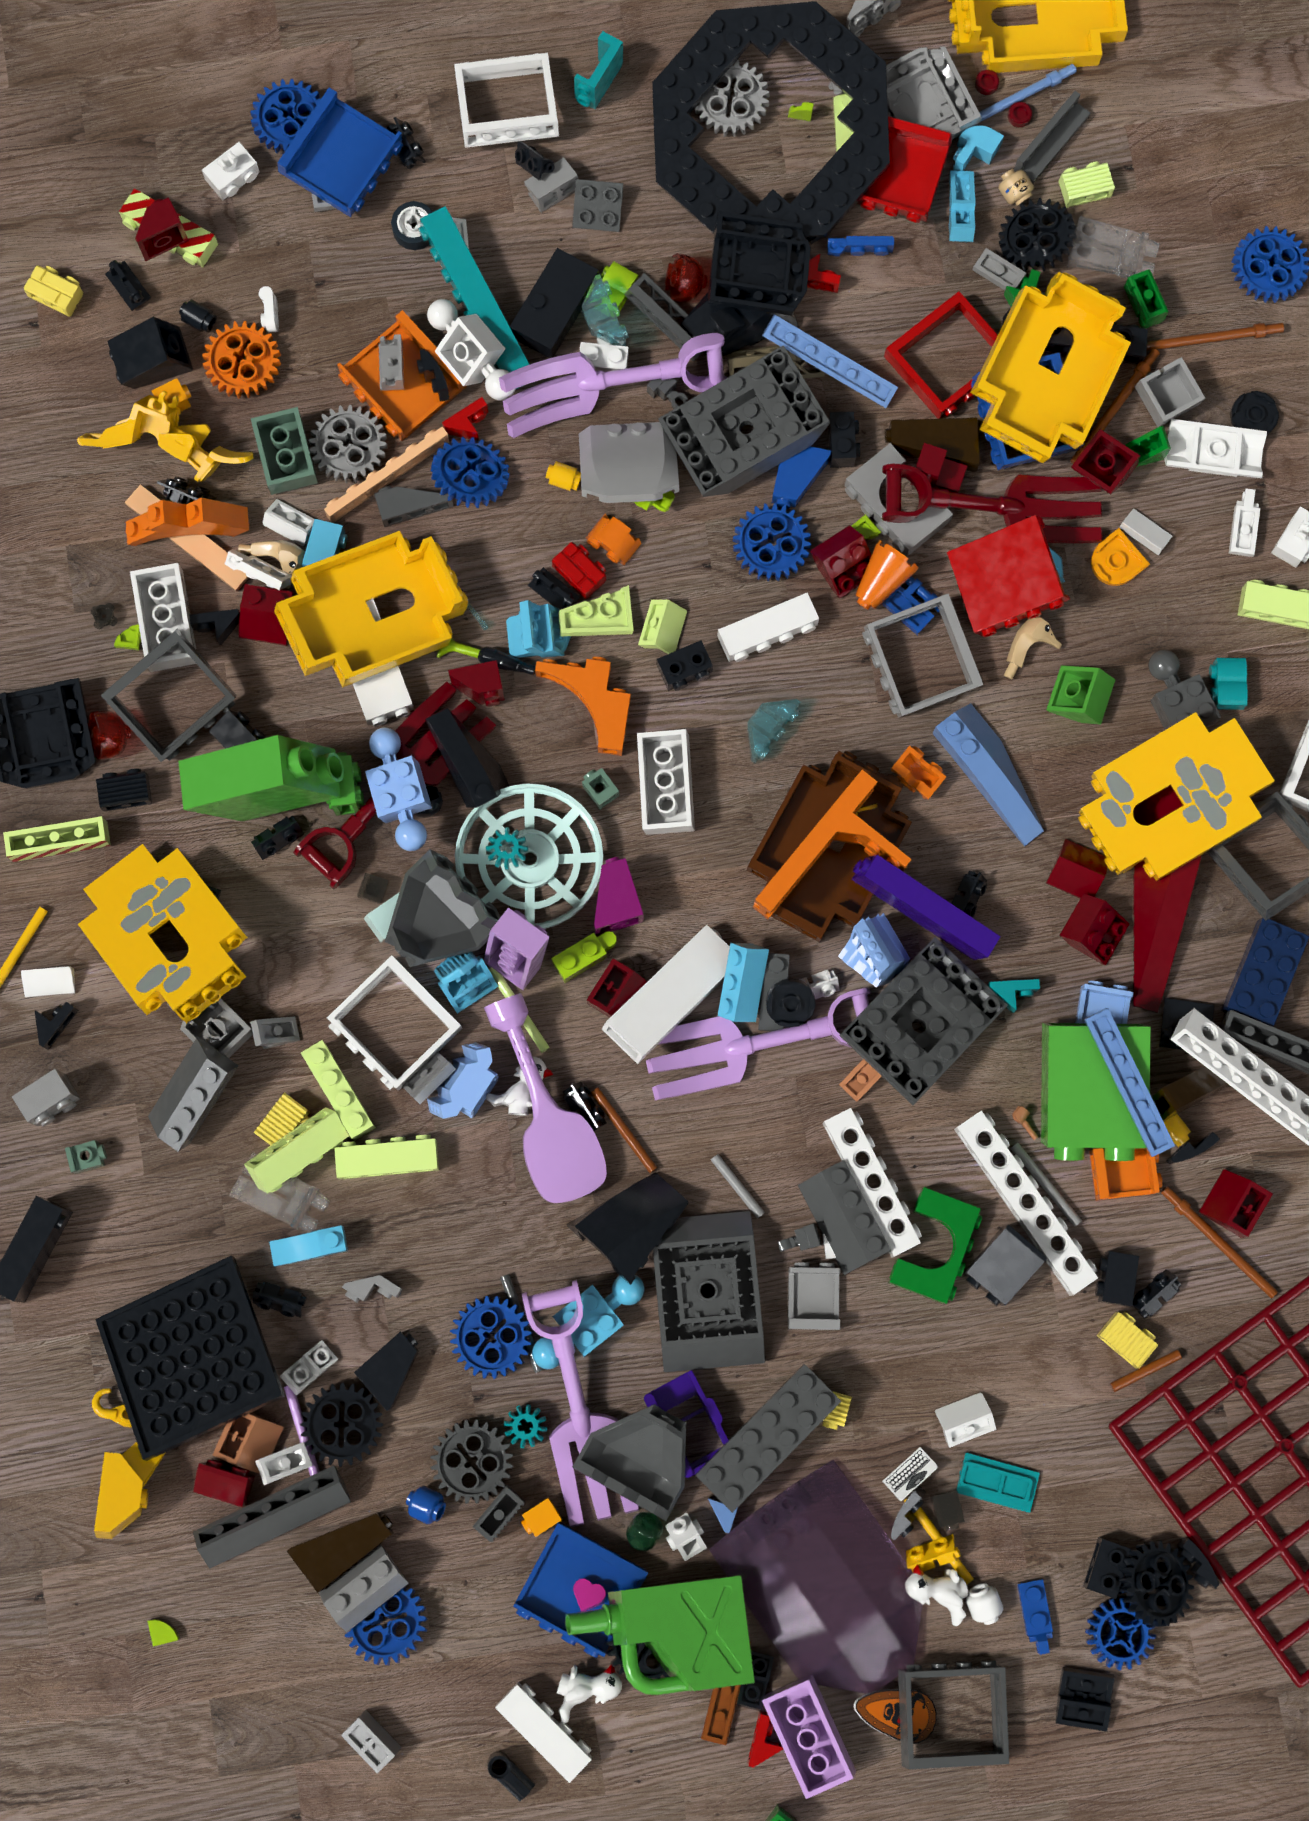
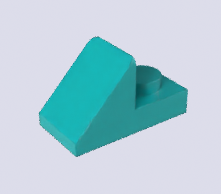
M1039 979L989 982L987 986L1008 1004L1006 1008L1014 1013L1017 1010L1016 993H1019V997L1034 996V992L1040 989Z

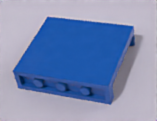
M329 87L277 162L278 172L347 216L352 217L355 211L359 212L363 207L366 194L368 192L372 193L375 189L379 175H384L390 166L389 160L393 154L395 156L398 155L402 149V133L398 131L396 135L342 102L337 98V92Z
M558 1522L513 1607L517 1609L516 1614L527 1620L533 1617L540 1621L538 1626L550 1633L556 1630L563 1634L561 1639L569 1644L575 1645L577 1642L585 1646L584 1652L595 1658L599 1655L604 1657L609 1645L605 1644V1641L611 1640V1635L607 1636L604 1632L568 1635L566 1614L581 1612L573 1591L574 1584L579 1579H587L592 1585L599 1584L605 1589L607 1596L604 1603L590 1609L597 1610L601 1609L603 1604H609L608 1592L640 1588L648 1575V1571Z

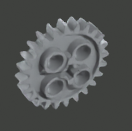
M737 59L735 64L728 69L695 108L696 114H701L699 117L700 122L707 121V129L714 126L715 134L722 129L725 137L728 131H732L733 136L736 137L737 130H740L744 135L745 127L748 126L751 130H754L753 122L760 124L761 118L759 115L766 116V109L763 107H769V100H767L769 98V91L766 90L768 88L767 82H762V73L756 75V67L748 70V62L741 67ZM737 79L734 87L735 97L732 98L730 117H726L729 107L728 99L731 97L732 80ZM720 82H725L728 84L724 88H718L716 86ZM746 85L751 88L746 92L739 90L742 86ZM717 104L723 106L719 111L713 110L712 107ZM738 108H744L747 110L743 114H737L735 112Z
M340 405L338 413L330 409L331 416L327 417L322 414L324 422L315 421L318 430L310 431L311 435L315 437L309 439L310 445L314 446L309 449L311 455H315L312 458L314 464L319 463V471L326 469V477H330L334 473L335 481H338L341 476L344 477L345 483H348L349 477H353L354 481L358 482V475H362L366 479V472L374 471V465L382 466L378 458H386L385 452L382 451L388 449L387 443L383 442L387 439L386 433H381L384 430L383 425H377L379 422L377 416L370 419L371 413L369 410L363 415L360 406L356 412L353 411L351 405L348 406L347 411H344ZM339 426L347 427L343 433L335 432ZM361 433L369 434L366 440L358 439ZM331 448L339 449L335 455L327 454ZM353 455L362 456L358 462L350 461Z

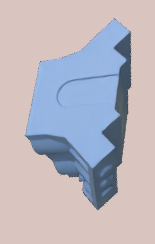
M884 913L881 916L878 914L871 919L869 916L865 920L862 918L853 927L849 941L838 956L844 963L856 970L875 987L891 983L893 978L910 961V957Z
M476 1042L462 1045L464 1057L452 1059L456 1070L437 1088L438 1096L427 1098L430 1113L443 1119L457 1116L460 1111L470 1118L476 1115L486 1100V1095L491 1092L499 1078L496 1072L489 1069L493 1062L490 1047Z

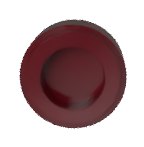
M992 70L981 71L976 77V90L982 95H991L996 92L999 85L998 75Z
M1024 102L1014 103L1008 112V120L1015 127L1028 125L1032 117L1031 107Z

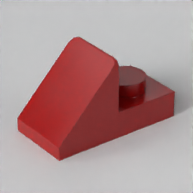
M821 254L810 259L807 288L838 293L841 275L830 270L818 271Z
M482 397L443 421L442 426L448 435L464 437L466 439L474 437V440L478 441V433L472 423H479L487 416L486 414L489 413L487 403Z
M759 1711L747 1761L749 1767L754 1768L783 1750L780 1743L765 1740L766 1736L771 1737L773 1730L772 1722L766 1712Z

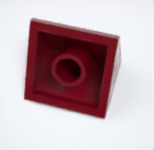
M1065 839L1046 884L1081 899L1083 893L1095 897L1106 876L1108 867L1104 859L1107 857Z

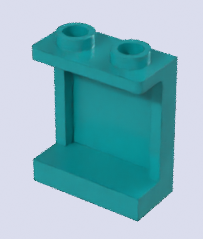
M604 31L598 37V61L600 62L589 79L579 74H576L574 77L575 99L582 106H590L593 109L597 108L623 65V42Z

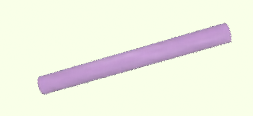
M286 1386L284 1391L300 1443L304 1442L305 1444L310 1439L309 1436H301L303 1432L307 1431V1428L300 1426V1423L305 1421L299 1401L293 1391ZM310 1445L305 1447L312 1466L308 1468L310 1476L320 1471L315 1454H311L313 1448Z

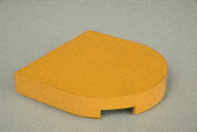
M1120 528L1100 542L1091 556V568L1094 575L1101 582L1111 586H1120L1128 583L1150 565Z

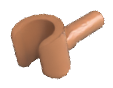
M1018 1106L1012 1114L1013 1119L1027 1130L1033 1140L1037 1139L1038 1135L1029 1122L1026 1121L1030 1112L1024 1107Z

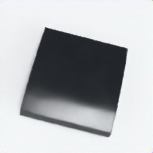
M1062 1667L1056 1708V1724L1107 1732L1111 1713L1110 1701L1115 1679L1114 1675Z

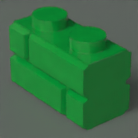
M1150 269L1128 277L1124 289L1136 317L1139 318L1138 321L1141 328L1146 329L1163 322L1169 311Z

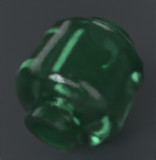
M640 1512L633 1517L627 1527L626 1537L634 1549L648 1551L656 1546L663 1534L664 1528L656 1515L649 1512Z

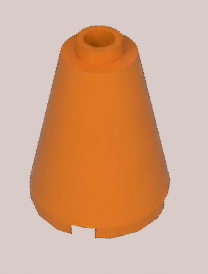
M879 540L855 594L859 598L857 603L866 610H869L870 607L876 609L916 573L919 567L915 563L911 566L907 562L909 558L887 543L884 546L883 542Z

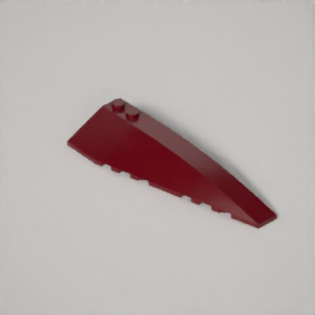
M1171 785L1137 804L1133 810L1134 819L1138 824L1148 826L1182 807L1183 804ZM1202 855L1158 881L1154 877L1150 878L1143 868L1144 861L1134 865V1007L1155 1013L1159 1011Z

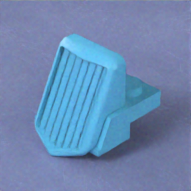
M529 600L519 602V614L509 617L506 621L510 655L515 658L564 656V651L567 649L571 636L560 637L559 609L550 604L539 606Z
M472 952L448 957L434 970V973L440 980L438 983L439 987L457 1014L498 987L483 959L480 956L476 957Z

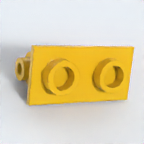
M953 1534L906 1550L907 1568L911 1569L912 1573L917 1564L924 1572L936 1568L933 1560L937 1559L940 1566L953 1561L955 1562L958 1557H961L959 1548L955 1547Z

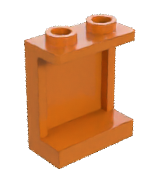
M1103 1148L1089 1151L1096 1200L1151 1195L1160 1192L1162 1176L1161 1173H1157L1156 1163H1159V1154L1151 1157L1147 1148H1135V1160L1111 1161L1105 1160Z

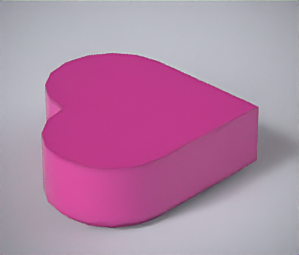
M579 1579L573 1587L581 1612L597 1607L606 1600L605 1589L599 1584L592 1585L587 1579Z

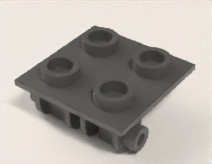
M576 179L572 228L619 232L623 183Z

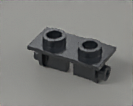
M396 117L393 118L396 125L390 124L387 130L395 135L398 131L402 133L403 147L398 156L403 166L411 169L415 167L417 160L426 163L422 155L424 153L423 148L412 136L414 133L412 127L407 121L403 122Z
M518 141L515 151L516 164L539 181L542 174L554 171L555 166L551 159L544 158L542 154L536 151L535 147Z
M114 260L109 264L110 269L105 275L131 311L151 299V296L125 261L117 262V260Z
M544 567L540 571H535L532 575L533 580L528 584L532 590L559 610L573 606L580 599L579 595Z
M293 815L289 818L286 816L274 824L273 827L276 830L274 834L268 828L254 836V840L251 843L262 860L274 855L278 850L289 843L295 842L304 835Z
M973 871L964 874L958 891L965 893L963 897L955 894L951 903L972 918L976 913V904L980 896H983L987 889V880L981 872L977 874Z
M581 1081L570 1085L571 1087L563 1091L565 1095L563 1098L570 1109L575 1112L581 1108L582 1112L580 1115L588 1122L593 1131L607 1124L604 1119L605 1114L603 1110L594 1103L591 1098L590 1089L582 1084Z
M1168 1270L1157 1274L1145 1289L1136 1293L1132 1306L1139 1310L1138 1313L1144 1319L1152 1317L1163 1306L1158 1300L1159 1297L1168 1302L1180 1291L1179 1288L1182 1285L1177 1280L1178 1277Z
M265 1281L263 1283L258 1282L255 1291H253V1304H256L257 1307L263 1310L273 1309L280 1311L282 1315L287 1317L296 1316L301 1318L302 1306L304 1307L307 1298L302 1296L303 1293L285 1288L283 1296H280L281 1286Z

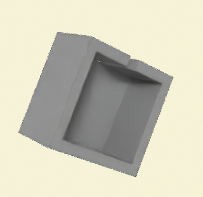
M1182 357L1164 366L1160 371L1157 370L1142 378L1134 386L1157 427L1195 408L1205 399Z
M53 1069L12 1096L27 1122L36 1126L42 1125V1127L53 1122L56 1119L54 1116L61 1111L66 1113L76 1107V1102L81 1099L67 1076L57 1069Z

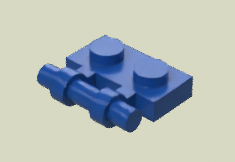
M911 576L904 582L909 586L906 590L900 586L881 604L892 614H896L921 604L912 596L914 593H917L925 602L938 596L935 593L931 594L922 586L923 583L918 578L915 580ZM938 607L934 608L938 613L940 612ZM927 610L901 620V622L918 635L931 622L934 615Z

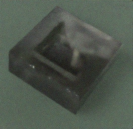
M365 873L357 896L381 905L389 885V880Z

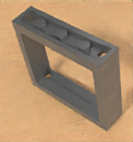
M176 629L101 696L159 761L162 762L166 758L170 761L179 754L178 747L184 742L187 745L193 742L199 736L196 732L204 726L205 729H208L216 722L217 719L214 716L221 710L224 713L230 710L235 705L233 700L237 695L183 634ZM178 642L225 696L167 747L163 748L116 695Z
M1275 792L1256 805L1257 810L1262 816L1258 822L1207 851L1265 921L1309 893V877L1273 901H1270L1224 845L1276 812L1309 850V825L1303 815H1298L1293 810L1291 802L1289 800L1286 801L1278 792Z
M986 1660L981 1661L980 1666H972V1662H956V1667H947V1663H931V1668H922V1664H907L906 1669H898L901 1762L903 1767L911 1770L1009 1764L1005 1667L996 1665V1661ZM990 1675L993 1750L914 1755L911 1678Z

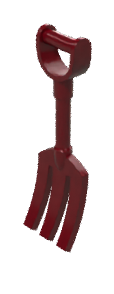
M887 464L882 467V472L886 475V512L882 513V520L886 522H910L921 515L928 507L942 509L952 507L995 512L1004 517L1006 527L1034 515L1043 518V520L1102 517L1101 502L1057 501L1026 497V494H1075L1102 491L1100 487L1085 477H1047L1018 474L1008 485L1004 496L989 497L949 492L948 489L931 488V483L926 475L918 468L910 465ZM901 477L909 480L918 491L919 503L916 511H901ZM1045 525V528H1043L1047 543L1076 544L1102 542L1101 527Z
M445 682L395 730L401 740L400 750L396 754L397 760L412 755L420 764L425 785L438 786L450 773L442 755L430 767L426 764L439 749L431 730L410 749L406 746L427 723L425 719L436 714L455 695L456 689L448 682ZM466 699L451 712L463 724L475 712L476 707ZM486 716L469 732L481 742L495 729L496 724ZM372 796L339 829L330 827L315 829L299 843L293 852L297 857L302 855L331 882L330 887L332 889L340 886L355 867L357 854L353 842L366 829L365 825L377 813ZM333 835L344 840L348 849V858L342 870L312 845L317 839Z

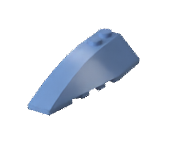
M971 703L957 710L935 727L933 735L1024 847L1044 832L1002 741Z

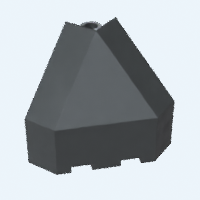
M431 849L405 873L385 939L386 943L395 946V950L399 955L406 958L409 967L479 950L488 941L490 930L500 919L497 909L490 901L485 904L476 894L479 890L465 876L461 878L451 869L454 864L447 857Z
M654 1404L592 1432L572 1468L666 1521L685 1487L686 1422L665 1412Z

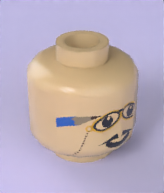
M1012 168L1001 176L1003 181L999 184L998 188L1008 204H1016L1018 206L1033 196L1031 192L1034 189V185L1024 170L1015 172Z

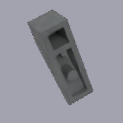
M391 486L383 487L377 493H374L384 527L454 507L452 500L448 501V494L440 495V493L403 487L392 488Z
M768 953L760 997L758 1026L760 1031H776L784 1027L779 1026L771 1019L766 1010L765 1000L768 991L774 984L783 979H788L789 954Z

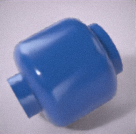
M421 1486L416 1491H411L406 1500L409 1515L425 1524L439 1521L446 1508L443 1495L426 1486Z

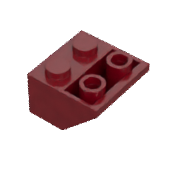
M850 525L810 550L818 570L839 599L859 587L871 558V552L863 535Z
M1083 893L1059 936L1071 947L1106 966L1125 934L1129 923L1105 900Z
M613 958L587 998V1004L610 1018L648 981Z
M1223 1169L1198 1212L1238 1237L1246 1238L1249 1237L1273 1193L1247 1178Z
M214 1458L199 1463L193 1492L239 1507L246 1506L255 1476L249 1474L250 1470L238 1466L227 1468L225 1467L226 1462Z

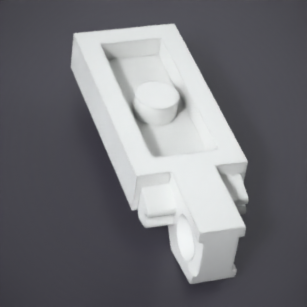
M1245 489L1242 501H1237L1234 507L1228 554L1253 557L1255 554L1260 508L1259 504L1254 503L1255 490Z
M234 549L228 551L225 565L231 569H238L246 573L247 577L255 580L258 579L272 589L281 590L291 585L292 575L253 555L248 557Z

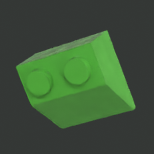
M1061 666L1046 710L1080 723L1101 725L1115 679L1100 668Z

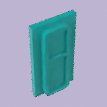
M965 1452L962 1468L959 1472L960 1476L956 1493L1024 1512H1031L1040 1473Z

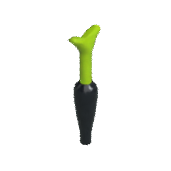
M451 639L447 647L441 648L437 652V658L450 652H458L478 658L480 663L497 660L498 669L534 675L536 666L527 664L500 650L491 647L477 649L458 643Z

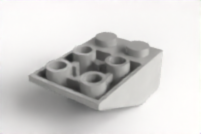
M855 0L847 17L846 28L856 37L860 36L867 26L877 24L888 11H895L901 5V0Z

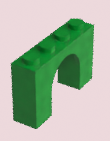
M921 1188L913 1212L935 1220L948 1229L953 1240L951 1256L944 1265L936 1269H926L898 1258L895 1260L887 1283L941 1304H947L948 1300L952 1301L957 1287L953 1286L957 1276H962L966 1263L962 1262L965 1252L969 1254L973 1246L974 1239L971 1238L973 1229L978 1230L982 1220V1215H979L981 1208L928 1188Z

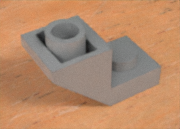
M381 1275L347 1282L342 1287L347 1290L345 1296L356 1303L360 1299L366 1302L376 1285L379 1286L377 1292L388 1299L392 1295L398 1298L403 1290Z

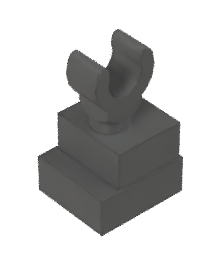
M654 379L647 384V393L655 398L658 395L664 401L668 398L673 409L679 407L675 403L676 400L680 399L684 403L687 402L688 398L685 394L675 391L677 389V381L675 379Z
M815 1224L794 1230L795 1237L777 1242L780 1252L797 1246L800 1247L801 1251L822 1246Z

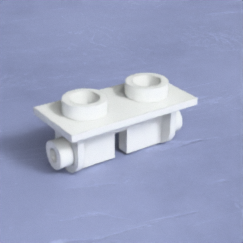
M827 969L811 975L812 984H809L807 977L799 979L810 986L815 999L829 997L835 992L840 991L838 977L835 976L833 970L828 971Z

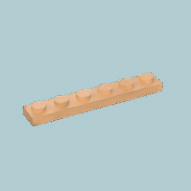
M443 427L438 430H431L425 435L424 440L418 444L413 443L408 446L405 453L401 456L392 457L381 470H374L369 473L366 480L361 484L352 485L348 488L345 495L329 501L324 509L327 518L331 523L336 522L373 496L374 493H377L381 488L386 487L432 455L438 448H442L445 442L449 443L447 432Z

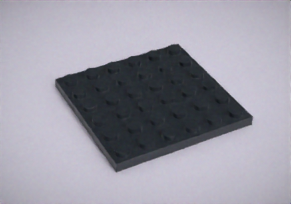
M233 1256L220 1260L95 1319L142 1459L145 1461L285 1397L236 1259Z

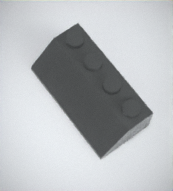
M197 1037L148 1115L157 1137L177 1152L188 1146L239 1065L203 1039Z
M844 1160L798 1185L822 1234H825L844 1275L891 1251Z

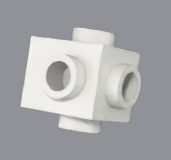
M687 1513L665 1525L669 1533L666 1540L673 1551L679 1550L684 1561L707 1548L700 1536L704 1533L697 1519L691 1521Z

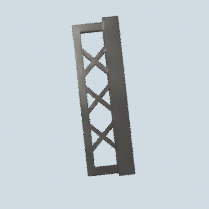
M1077 91L1072 93L1017 159L1014 168L1015 172L1024 170L1034 184L1089 118L1090 112L1078 104L1081 94Z
M645 273L624 294L680 349L692 338L673 320V318H682L684 320L688 315ZM643 281L651 288V297L639 287ZM655 301H664L668 305V314ZM702 352L695 354L690 359L694 362Z

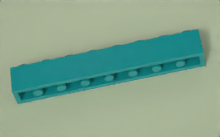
M446 206L420 218L421 227L418 228L424 242L429 241L432 247L429 249L431 256L435 262H440L443 268L440 270L446 283H451L454 289L451 292L456 303H461L464 307L463 316L477 314L505 347L504 352L494 364L495 368L512 372L529 365Z

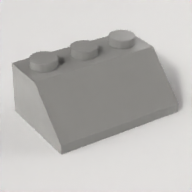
M379 1544L322 1589L319 1595L335 1622L347 1633L405 1587L408 1581L384 1547Z

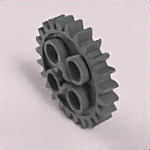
M465 1420L464 1428L455 1423L454 1432L449 1428L445 1429L448 1435L447 1438L443 1436L438 1437L442 1445L433 1446L438 1451V1455L430 1456L431 1459L437 1461L436 1465L430 1467L432 1470H438V1474L433 1479H441L443 1481L439 1485V1489L447 1486V1497L453 1492L456 1493L455 1501H458L461 1496H465V1504H468L470 1498L474 1497L476 1504H478L482 1495L488 1501V1492L491 1491L493 1494L498 1495L496 1486L504 1488L506 1485L502 1478L511 1477L509 1473L505 1472L506 1469L513 1468L512 1464L507 1463V1459L513 1457V1454L505 1452L511 1445H503L501 1441L505 1438V1435L497 1437L495 1435L498 1430L497 1427L489 1431L488 1422L482 1428L479 1427L478 1420H475L474 1425L471 1427L468 1420ZM471 1436H476L481 1441V1447L477 1451L470 1450L467 1446V1441ZM458 1443L463 1445L470 1457L477 1456L476 1465L486 1475V1480L480 1477L473 1466L469 1468L466 1466L468 1459L457 1447ZM451 1452L458 1453L461 1457V1462L457 1467H452L447 1462V1457ZM487 1456L494 1457L497 1461V1466L493 1471H488L483 1466V1460ZM466 1473H473L476 1476L477 1482L475 1486L467 1487L464 1485L463 1476Z

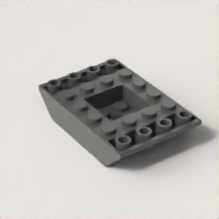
M784 345L658 418L703 497L729 494L813 445L830 424V421ZM752 425L753 430L749 434L741 433L742 427Z
M934 937L839 1036L905 1099L914 1105L1008 1004L944 944ZM913 1022H919L923 1026L922 1033L913 1030Z
M750 1211L679 1217L671 1229H667L663 1234V1240L659 1246L653 1248L664 1373L765 1363L756 1254ZM709 1283L714 1286L715 1294L712 1298H704L701 1295L700 1289L702 1285Z

